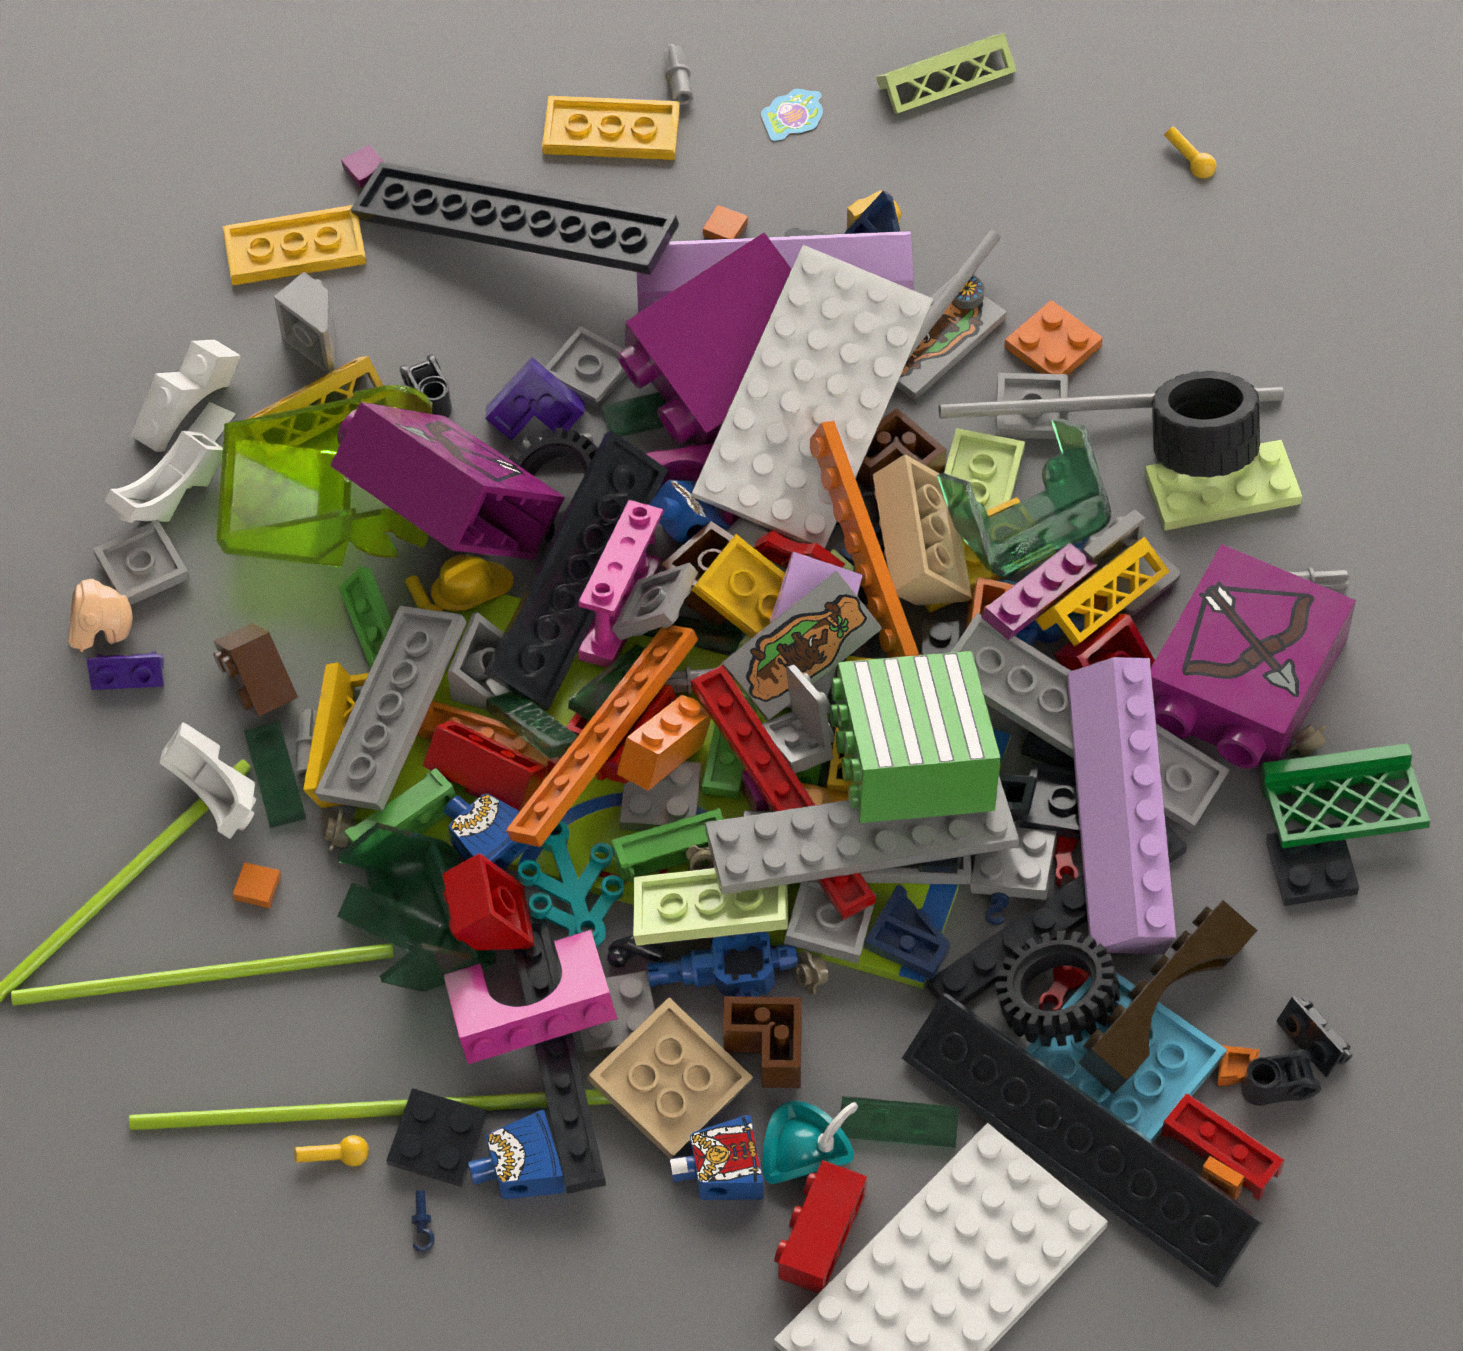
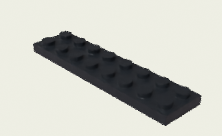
M614 431L605 433L483 674L539 711L549 710L595 618V611L579 607V600L628 501L631 500L650 506L668 472L667 468Z

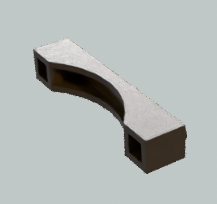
M1224 900L1213 910L1206 906L1192 922L1197 927L1195 931L1190 934L1185 930L1170 946L1175 951L1173 956L1169 959L1164 954L1149 970L1154 976L1151 981L1146 983L1142 979L1127 995L1132 1000L1129 1006L1124 1008L1119 1004L1105 1020L1110 1026L1103 1034L1097 1029L1082 1046L1088 1052L1078 1063L1112 1094L1133 1075L1150 1055L1149 1033L1152 1016L1166 988L1189 975L1203 971L1222 970L1258 931Z

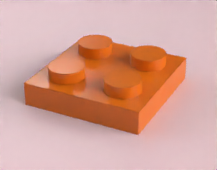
M1050 300L1005 339L1004 348L1039 374L1069 375L1102 346L1103 337Z

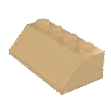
M903 455L873 474L874 494L880 516L879 525L882 530L885 547L884 556L887 560L888 570L897 595L914 605L967 602L972 599L952 480L913 458Z

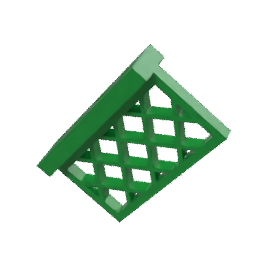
M1409 743L1262 763L1260 789L1263 798H1267L1281 848L1429 828L1430 818L1411 764L1412 752ZM1403 778L1407 782V786L1402 792L1385 784L1389 780ZM1366 784L1372 787V789L1364 797L1349 789L1350 786ZM1323 789L1335 792L1329 802L1312 793ZM1378 792L1395 799L1389 809L1372 801ZM1293 794L1298 797V800L1290 807L1279 801L1277 796ZM1342 796L1358 804L1352 814L1335 806ZM1305 802L1321 809V812L1315 819L1298 811ZM1401 804H1404L1416 810L1418 817L1404 818L1395 812ZM1366 808L1381 816V819L1375 823H1367L1358 817ZM1328 814H1331L1345 823L1339 828H1330L1321 822ZM1291 819H1294L1308 828L1303 833L1288 834L1286 825Z

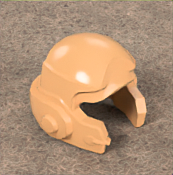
M94 579L83 580L80 584L76 585L71 604L68 644L72 648L80 649V652H83L84 649L93 646L94 636L100 630L104 631L105 640L111 645L127 638L132 627L133 614L126 595H120L113 588L102 585Z

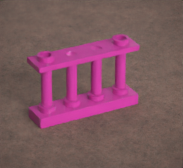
M631 500L628 501L579 600V607L595 611V618L578 650V660L610 669L614 668L627 638L620 640L612 632V628L637 580L657 574L661 569L662 558L646 554V548L663 515V509Z

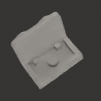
M1136 509L1125 517L1120 516L1116 518L1107 531L1099 537L1094 536L1090 538L1082 549L1083 554L1097 565L1093 574L1126 548L1142 539L1145 517ZM1154 549L1170 572L1122 610L1126 614L1135 615L1179 580L1180 571L1156 549ZM1144 556L1139 559V573L1152 576L1155 572ZM1117 576L1116 591L1129 594L1130 579Z
M793 664L786 667L792 712L762 724L794 773H798L833 759L831 743L835 741L832 728L828 723L827 714L830 713L831 708L826 695L823 692H818L813 686L807 673L802 674Z

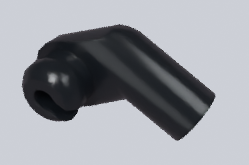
M630 935L611 943L608 947L607 960L610 965L617 968L624 967L629 958L637 955L657 963L660 962L663 956L665 946L658 943L636 945L634 936Z

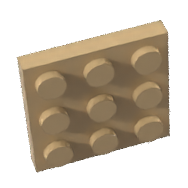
M668 998L588 1075L587 1080L669 1159H672L690 1143V1135L693 1132L704 1129L752 1081L753 1076L671 998Z

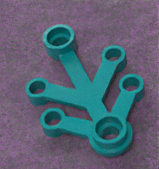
M560 821L554 829L561 833L556 836L550 834L541 847L553 854L562 882L542 873L539 864L533 860H525L519 865L517 878L521 884L534 886L569 904L573 914L570 915L553 907L552 901L547 894L536 893L529 899L528 911L532 917L545 919L567 930L568 937L583 933L581 931L582 927L592 928L594 930L592 933L596 948H598L604 942L606 936V927L603 920L614 901L622 897L624 882L615 875L605 877L601 885V896L589 912L585 898L602 870L611 864L613 850L606 843L595 844L591 848L590 861L578 879L567 849L569 829L564 822ZM602 852L608 857L606 859H598L595 854ZM530 869L535 872V875L528 877L523 874V871ZM608 885H615L619 890L617 892H610L606 887ZM537 902H542L546 905V908L539 910L533 905Z

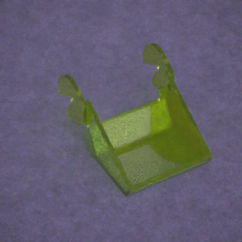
M385 385L355 391L353 398L225 423L216 541L224 554L342 567L348 542H352L357 549L368 555L381 558H398V551L385 532L394 533L397 538L423 549L428 541V534L393 509L383 508L356 513V508L350 509L352 481L333 469L330 464L340 446L337 440L339 427L351 412L357 410L360 402L432 414V402L424 393L415 388L404 385Z

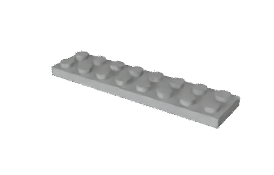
M977 613L950 653L972 651L987 705L1074 758L1067 674L1071 671L1015 636L1007 640L981 618L982 615ZM1156 724L1164 815L1192 831L1230 769Z
M1000 777L998 778L995 811L860 823L857 809L850 808L849 800L705 823V834L721 895L1017 848L1019 842Z

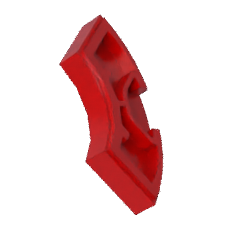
M775 531L760 537L753 547L769 561L786 569L792 552L841 568L845 565L844 562L818 543H797L781 536Z

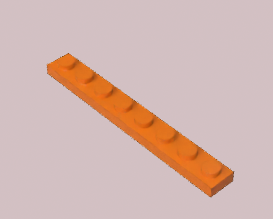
M835 421L821 422L810 438V451L812 456L818 461L823 487L828 490L833 503V515L836 521L840 522L844 533L845 548L853 558L856 573L862 574L860 586L863 587L868 600V611L882 627L879 631L881 648L887 653L888 658L917 656L919 652Z
M670 625L659 630L508 826L506 832L511 841L538 847L542 846L698 641L693 629Z

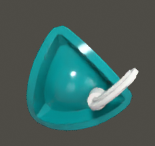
M788 1101L782 1103L774 1111L764 1138L762 1155L764 1179L770 1184H777L803 1177L810 1173H817L822 1160L838 1166L852 1162L854 1151L840 1126L850 1114L857 1110L858 1105L855 1102L851 1103L833 1119L820 1108L807 1102Z

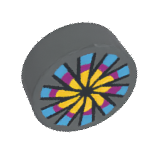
M972 275L952 303L961 309H973L979 306L984 299V284L981 279Z

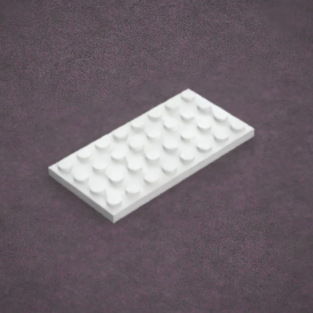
M802 245L693 489L692 497L803 544L818 543L823 548H826L837 521L833 515V503L829 492L822 484L818 461L812 456L810 451V438L821 422L835 421L856 479L931 307L933 298Z
M987 1123L774 1339V1346L780 1351H989L1107 1228L1108 1221Z

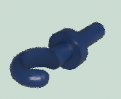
M995 892L991 895L990 904L992 906L985 911V919L988 923L993 925L1004 923V917L992 918L990 915L1002 912V909L1008 906L1009 897L1006 894Z
M418 1190L416 1191V1215L411 1217L412 1224L417 1225V1233L428 1235L430 1241L423 1247L413 1243V1248L424 1252L432 1248L435 1238L432 1231L427 1228V1224L431 1223V1215L426 1214L425 1191Z

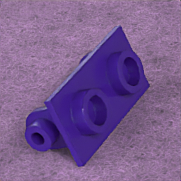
M152 651L151 654H131V656H102L100 653L96 657L87 658L91 690L164 687L162 669H164V655H157L156 651Z

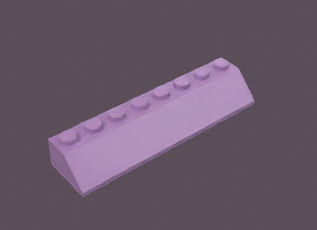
M911 231L768 237L791 269L802 245H805L914 291ZM754 238L669 242L651 275L636 272L638 313Z
M1113 657L1068 672L1067 674L1089 936L1096 940L1097 946L1101 943L1106 948L1107 953L1165 954L1176 938L1150 658Z

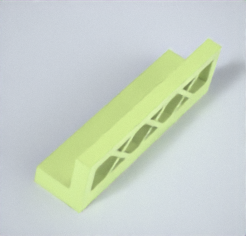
M1004 33L987 37L879 75L876 79L879 89H887L894 113L898 114L1008 75L1017 70ZM1000 49L1006 68L994 71L985 66L990 52ZM982 56L979 62L973 59ZM965 61L977 67L969 81H964L955 76L960 63ZM952 66L950 72L943 70ZM982 70L985 71V72H987V73H989V74L980 76V73H981ZM934 72L947 77L942 90L938 92L925 87L930 74ZM922 77L920 83L914 81V79ZM952 81L958 83V85L950 87ZM906 82L916 87L917 90L912 101L901 104L896 86ZM922 91L929 94L927 96L919 98Z

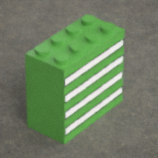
M972 651L838 662L837 678L831 679L832 697L836 704L830 705L831 726L838 727L839 730L836 731L837 752L845 756V758H842V773L844 781L851 782V785L848 786L850 808L857 809L860 823L995 811L1001 758Z

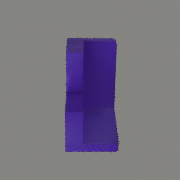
M531 357L486 406L485 419L511 441L534 416L554 433L555 428H563L567 432L584 414V401L537 360Z

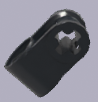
M431 354L427 356V360L410 367L406 365L400 366L404 385L408 393L412 395L420 411L448 418L452 413L449 385L441 372L435 356Z
M1302 1049L1253 1059L1248 1065L1241 1086L1242 1095L1249 1103L1256 1106L1290 1100H1305L1315 1096L1321 1091V1085L1313 1076L1310 1066L1312 1061L1311 1053L1308 1050ZM1261 1078L1266 1080L1269 1084L1262 1085L1257 1083L1254 1079Z

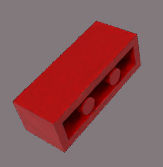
M453 720L436 726L422 765L431 771L437 768L449 782H456L464 786L465 791L472 796L480 797L483 794H490L519 812L541 785L547 769L546 765Z
M822 1160L817 1173L809 1174L803 1191L807 1195L802 1207L796 1205L789 1222V1228L793 1230L788 1241L783 1239L780 1241L775 1253L774 1262L778 1263V1279L818 1294L828 1285L866 1195L867 1176Z

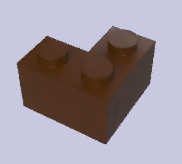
M895 408L881 419L857 474L856 481L868 491V488L875 486L873 474L903 455H907L937 473L944 475L947 449L900 409Z
M251 623L213 641L217 648V652L213 653L214 659L222 673L227 672L230 678H236L240 687L236 691V695L245 711L250 709L252 713L261 716L298 698L269 631Z
M724 996V1050L726 1052L762 1053V1088H801L802 997Z

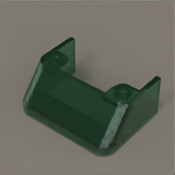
M1058 417L1051 420L1061 453L1051 457L1042 469V480L1046 490L990 518L983 504L976 501L969 481L945 473L937 475L954 528L987 571L1000 577H1009L1056 554L1069 543L1074 545L1102 531L1109 524L1112 515L1111 506L1086 426Z
M377 822L337 855L338 862L365 869L368 885L373 892L395 900L412 946V950L379 976L382 983L425 992L446 985L445 974L477 964H481L484 972L496 962L494 950H475L465 942L457 940L449 928L451 918L449 907L443 894L445 890L443 873L461 863L457 852L450 844L440 839Z

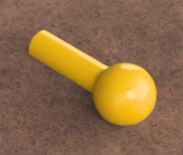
M1174 126L1164 134L1174 147L1190 162V171L1194 176L1209 178L1215 173L1217 165L1213 156L1208 153H1199Z
M413 575L405 580V584L418 608L444 612L441 607L431 603L417 576Z
M357 1135L345 1137L340 1144L294 1147L295 1163L341 1160L345 1165L358 1166L364 1163L369 1155L367 1142Z

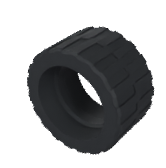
M1194 371L1178 375L1163 383V386H1160L1155 391V395L1152 398L1153 449L1157 460L1162 462L1166 468L1182 475H1189L1190 477L1211 478L1237 472L1254 461V457L1258 455L1260 447L1259 394L1254 389V386L1244 381L1243 378L1226 372Z

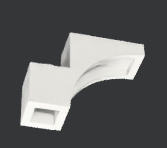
M216 340L191 341L179 372L155 374L130 436L156 452L165 451L173 433L188 412L211 392L229 386L241 355Z
M181 431L169 452L150 472L128 486L110 489L104 502L115 509L114 514L118 518L129 523H133L134 520L151 523L155 520L169 522L187 488L191 489L192 486L208 487L227 450L201 432Z
M182 722L162 750L159 764L178 776L199 795L212 812L217 823V831L231 839L237 829L243 831L253 818L254 812L251 809L256 801V798L253 797L255 782L218 759L220 745Z

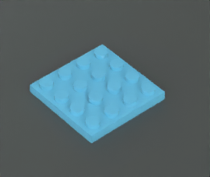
M1116 972L1120 985V1000L1115 1002L1117 1007L1121 1004L1124 1008H1127L1132 1002L1127 995L1135 985ZM1091 976L1062 1009L1070 1007L1084 998L1092 984ZM1160 1002L1157 1003L1151 1021L1149 1033L1150 1055L1114 1094L1078 1063L1088 1052L1082 1047L1091 1037L1086 1030L1081 1031L1083 1041L1075 1043L1073 1035L1066 1036L1067 1046L1058 1047L1056 1038L1052 1037L1051 1045L1047 1047L1041 1045L1038 1037L1034 1044L1031 1043L1026 1049L1030 1054L1153 1142L1162 1133L1163 1121L1186 1093L1193 1096L1216 1069L1227 1052L1226 1048ZM1095 1022L1097 1029L1103 1034L1110 1027L1108 1024L1103 1026Z

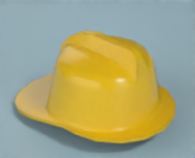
M468 554L457 555L447 560L442 566L440 577L432 585L431 597L434 603L444 610L452 612L465 611L508 593L513 587L514 577L510 570L501 564Z

